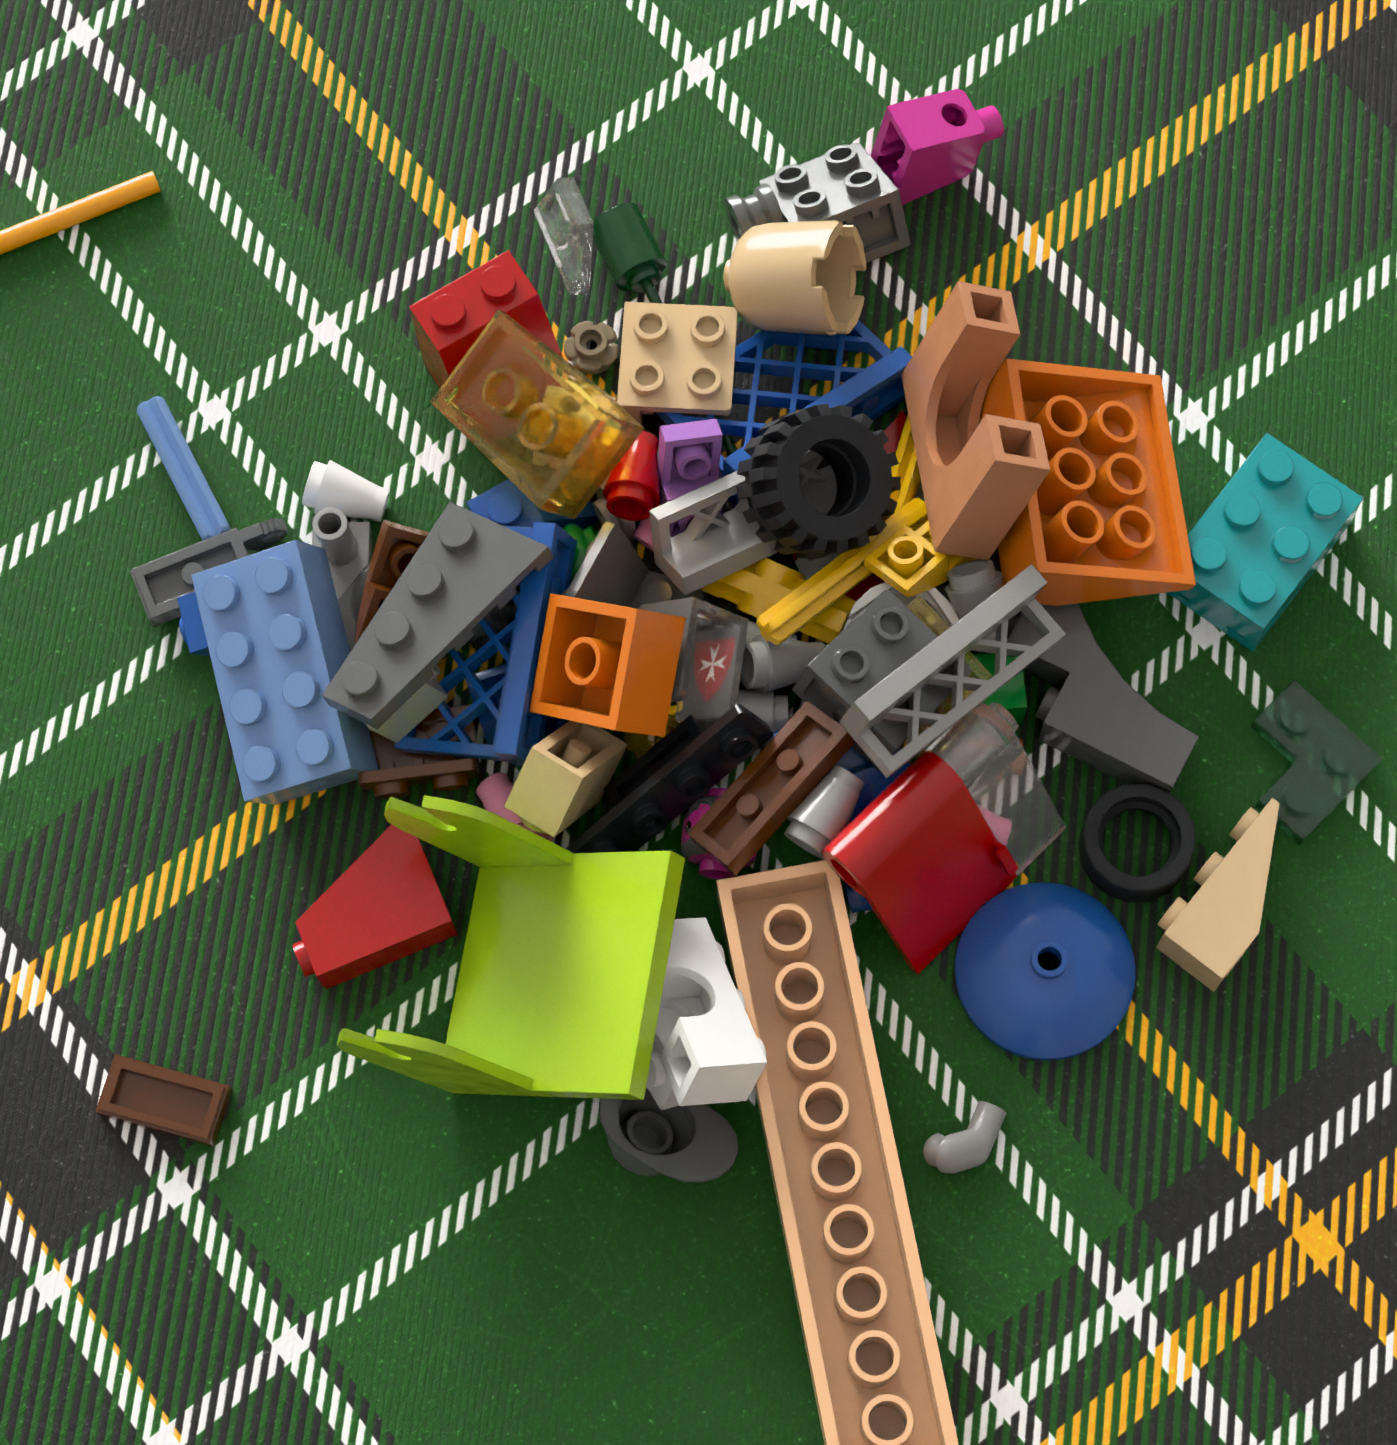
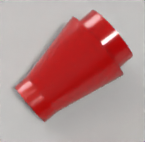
M635 430L625 435L623 447L603 489V496L607 500V510L612 515L624 520H645L650 517L649 510L656 508L660 503L657 458L659 441L655 435L649 432Z

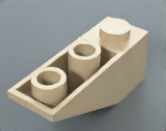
M1273 798L1260 813L1252 807L1247 810L1229 834V836L1237 841L1224 858L1217 852L1210 856L1193 879L1201 885V888L1189 903L1179 896L1157 924L1165 930V933L1156 948L1213 992L1248 950L1260 931L1280 804Z

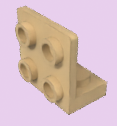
M625 302L617 393V414L620 434H627L635 430L642 431L644 414L654 415V412L729 415L731 413L738 311L735 307Z

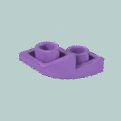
M717 418L660 426L658 456L660 505L719 479L723 434ZM723 506L718 512L719 514H722ZM689 515L669 524L670 536L673 537L684 532L695 516Z

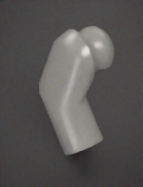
M979 1101L967 1130L946 1136L937 1133L927 1139L923 1148L925 1161L928 1165L937 1167L940 1172L955 1174L980 1166L989 1157L1006 1112L991 1103Z

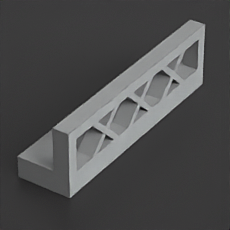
M808 450L802 459L799 469L801 491L807 502L814 509L826 515L836 499V477L830 465L820 470L816 469L823 457L812 450ZM737 471L649 510L655 564L684 595L777 553L774 550L777 540L766 543L762 542L755 535L761 527L758 522L747 523L742 513L750 509L747 498L740 499L734 509L724 514L718 513L728 497L737 494V487L745 485V477L737 475ZM689 515L695 516L684 532L673 537L670 536L669 524Z
M1032 564L858 698L839 721L886 778L891 776L1046 653L1066 635L1035 599L1048 582ZM1020 611L1043 636L1033 646L1007 643L1008 621ZM996 631V641L986 639ZM973 650L995 654L994 676L990 680L964 677L966 653ZM1006 656L1017 657L1006 666ZM953 664V675L942 674L943 671ZM925 685L952 688L951 710L947 714L920 711L921 689ZM963 690L974 691L963 700ZM909 699V710L897 708ZM882 719L908 722L907 745L893 756L870 730ZM919 724L930 725L928 729L918 736Z

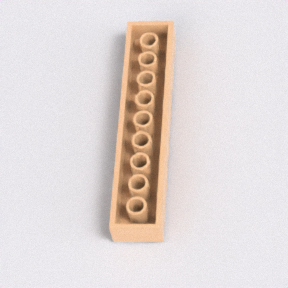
M826 860L716 880L718 904L734 985L744 997L745 1011L756 1037L761 1039L766 1050L767 1064L754 1088L824 1445H959L840 877L833 871Z

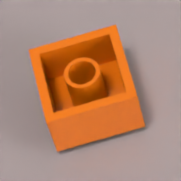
M550 593L529 712L615 731L665 737L686 618Z

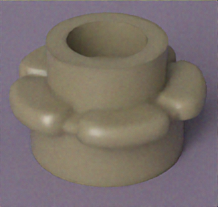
M591 321L578 323L571 329V337L567 338L564 342L565 356L579 371L585 374L602 373L617 359L619 347L615 344L617 335L612 327L605 323H599L598 325L593 324ZM589 342H594L597 344V347L590 350L586 345Z

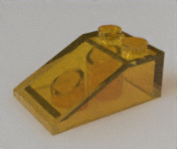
M500 310L496 312L430 401L540 510L573 519L579 515L645 429L607 392L513 318Z

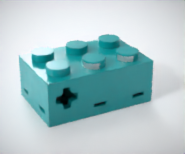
M1266 433L1188 534L1196 585L1190 590L1167 593L1253 652L1350 525L1363 497Z

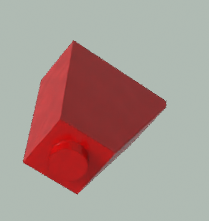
M391 824L295 922L302 940L292 944L304 976L308 977L315 974L326 990L457 936V931L419 838Z

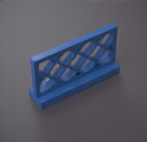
M858 320L855 327L848 334L849 336L846 334L817 335L765 330L755 334L736 346L734 372L754 374L752 390L733 388L732 404L749 405L748 420L744 422L717 419L722 434L745 437L744 446L726 458L720 455L718 477L722 478L738 471L739 462L751 458L744 449L750 439L761 436L758 430L765 425V423L754 422L756 406L790 409L789 413H792L796 410L819 404H829V408L844 405L852 408L851 417L863 413L870 419L875 420L906 400L901 374L912 356L902 346L891 351L860 320ZM774 344L798 346L796 362L763 359V354L766 349ZM804 347L837 350L836 365L802 363ZM843 352L868 353L876 362L866 369L842 367ZM761 374L794 377L792 394L759 391ZM800 378L834 381L833 390L823 396L799 394ZM655 412L667 425L709 420L715 417V415L707 414V418L683 416L681 413ZM737 494L728 497V500L734 506L740 501Z
M534 522L533 528L504 526L548 546L553 559L539 572L533 569L516 586L518 587L521 584L520 592L517 591V594L512 598L517 605L514 621L497 634L487 618L484 617L479 624L491 640L467 660L460 651L456 652L454 649L449 651L458 667L442 679L439 684L448 693L467 677L480 698L457 717H455L446 702L443 701L437 708L448 724L430 739L415 738L416 726L398 743L395 742V749L409 753L508 761L515 766L523 767L531 748L543 740L547 715L529 712L550 593L561 595L564 590L569 588L577 540L556 523ZM511 641L510 649H508L506 644ZM499 651L507 662L505 677L487 691L474 671ZM501 698L500 706H498L496 701ZM489 708L497 720L493 745L474 743L464 728ZM457 735L461 742L449 740Z

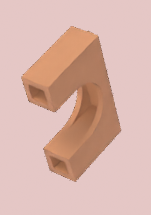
M961 281L956 283L902 372L901 377L934 552L988 561L1051 469L1041 424L985 414L979 423L982 404L989 384L1019 338L1020 330L1011 291Z

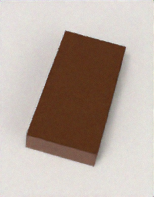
M115 1054L95 1112L99 1116L214 1147L233 1089L229 1085Z

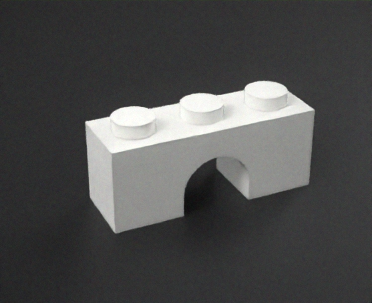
M706 917L675 919L660 1006L676 1010L685 1017H679L660 1055V1059L679 1106L747 1101L767 1064L764 1044L760 1038L756 1037L745 1011L744 997L733 983L725 964L723 948L719 942H716Z

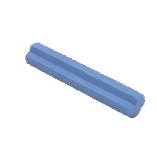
M156 396L142 402L137 407V414L202 541L231 530L164 398Z

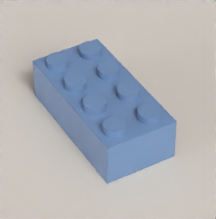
M293 540L192 574V581L244 801L276 805L357 780L358 773L378 770L367 725L329 706L322 696L350 653L326 550L299 540Z

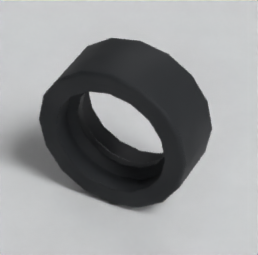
M1146 783L1121 785L1104 793L1090 808L1078 841L1080 862L1090 881L1106 895L1129 903L1153 901L1171 892L1185 876L1196 848L1194 822L1184 804L1167 790ZM1140 810L1154 815L1166 825L1171 834L1172 851L1169 860L1159 871L1148 876H1132L1120 872L1109 863L1103 852L1102 835L1109 821L1124 811Z

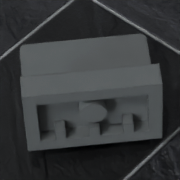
M860 143L835 146L829 149L825 155L800 165L784 166L774 175L764 178L759 182L760 185L767 183L772 188L785 222L838 220L843 225H854L863 242L866 263L911 245L899 189Z
M609 521L603 524L596 539L587 547L584 561L569 588L561 594L639 609L640 605L693 597L689 624L705 596L701 589L684 595L666 575L649 571L620 526Z
M884 590L807 665L792 690L804 702L809 701L840 724L839 721L858 698L938 636L889 590ZM964 661V677H969L972 669ZM953 664L943 671L942 674L953 675ZM925 685L921 689L920 711L933 713L952 694V688ZM909 699L897 708L909 710ZM882 719L870 730L893 756L907 740L908 722ZM855 742L852 747L879 772V768Z

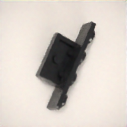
M741 704L734 705L707 729L702 722L690 714L604 788L613 809L565 849L573 853L637 851L651 838L661 833L670 822L696 800L705 796L714 785L743 761L749 759L757 749L772 738L773 732L765 721Z

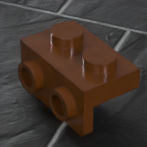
M470 705L449 708L457 717ZM434 709L417 725L415 738L430 739L448 724L439 709ZM474 719L464 729L472 741L477 743ZM369 729L378 770L358 773V783L364 791L374 790V798L378 799L406 796L410 794L409 786L428 783L433 784V791L460 790L469 787V778L481 777L480 762L476 758L401 752L394 748V741ZM457 735L449 740L461 742Z

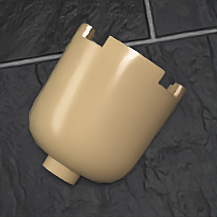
M838 220L772 222L753 226L737 241L731 259L725 264L723 274L724 285L731 295L732 302L739 316L754 328L765 331L817 335L849 334L857 324L864 305V296L855 295L856 271L866 270L863 242L854 225H843Z

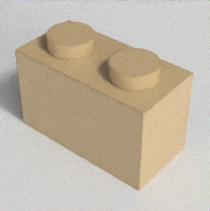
M568 721L531 748L504 807L520 816L521 822L528 828L556 837L601 801L605 792L604 788L609 784L628 744L600 727Z

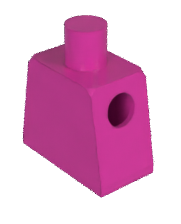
M960 89L896 103L886 108L871 157L899 189L901 202L904 205L968 176L973 171L983 143L1003 136V120L999 111L993 105L975 110L967 94Z

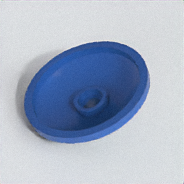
M1039 882L1007 889L988 900L977 910L966 925L960 938L955 957L954 975L961 1005L972 1024L985 1038L1013 1055L1032 1060L1053 1061L1072 1058L1093 1049L1116 1029L1127 1012L1133 996L1136 967L1134 954L1126 932L1116 917L1102 903L1076 888L1056 883ZM1045 952L1052 953L1058 958L1060 966L1055 970H1045L1039 965L1038 956Z

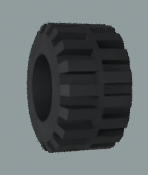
M829 404L814 405L780 416L778 420L766 423L758 430L761 436L749 440L744 451L751 458L739 462L737 475L745 477V485L737 487L738 500L747 498L750 509L742 513L748 524L758 522L761 526L755 535L762 542L766 543L777 540L774 548L775 551L784 555L796 553L797 558L810 559L860 548L870 542L869 536L879 535L887 524L881 517L894 514L898 503L891 499L890 495L891 492L900 490V477H892L891 466L899 463L896 453L887 454L883 447L889 441L883 430L872 432L869 429L873 420L862 413L851 417L852 408L844 405L829 408ZM808 450L821 455L830 464L836 477V499L826 515L814 509L807 502L801 491L799 469L802 459Z

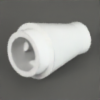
M329 460L327 465L314 461L306 482L302 505L314 508V514H317L324 508L334 507L341 510L346 517L371 519L381 522L390 490L366 480L332 460Z

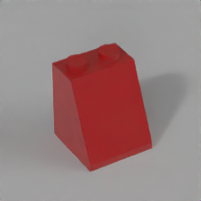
M509 250L409 306L424 365L481 452L527 426L532 405L542 406L548 384L575 388L540 297Z

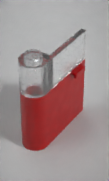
M992 702L989 706L981 703L943 733L822 849V855L833 871L848 886L867 899L910 969L917 974L965 929L972 916L981 906L1001 893L1066 829L1031 761L1014 733L1018 729L1016 720L1003 706L996 702Z

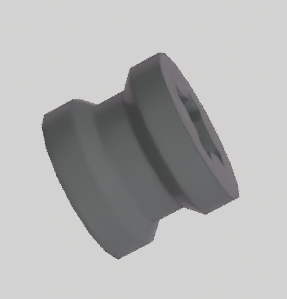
M767 183L756 187L750 196L742 198L734 195L724 200L728 221L736 241L753 226L772 222H785L778 200Z

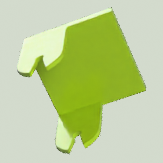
M424 795L422 806L418 807L390 797L384 812L387 822L404 832L480 867L446 1044L423 1037L377 1029L375 1037H371L343 1028L339 1032L337 1046L340 1050L450 1093L644 1100L685 858L671 850L573 853L495 813L474 805Z

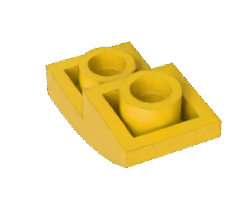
M928 520L916 531H913L906 525L901 527L864 559V566L908 598L948 580L947 572L955 566L978 559L934 552Z

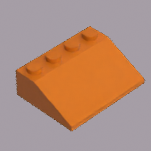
M1006 358L989 384L982 404L980 422L985 414L1041 424L1051 470L998 546L1003 586L1032 564L1048 582L1035 597L1041 605L1061 606L1192 589L1196 582L1161 376Z

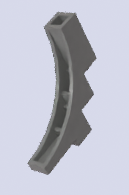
M997 547L990 560L993 561L995 571L1001 572ZM1078 603L1061 606L1042 605L1066 635L1023 670L1053 685L1046 693L1036 714L1037 718L1044 721L1039 741L1125 784L1146 783L1171 793L1199 736L1158 712L1124 681L1097 645ZM1021 611L1008 621L1007 643L1033 646L1043 638Z

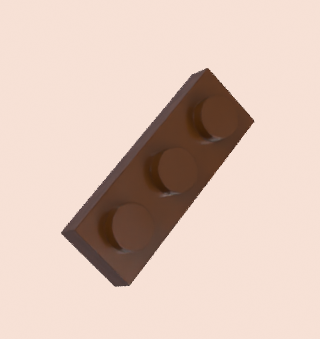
M806 701L692 827L687 835L699 848L736 876L856 741L842 725L809 701Z

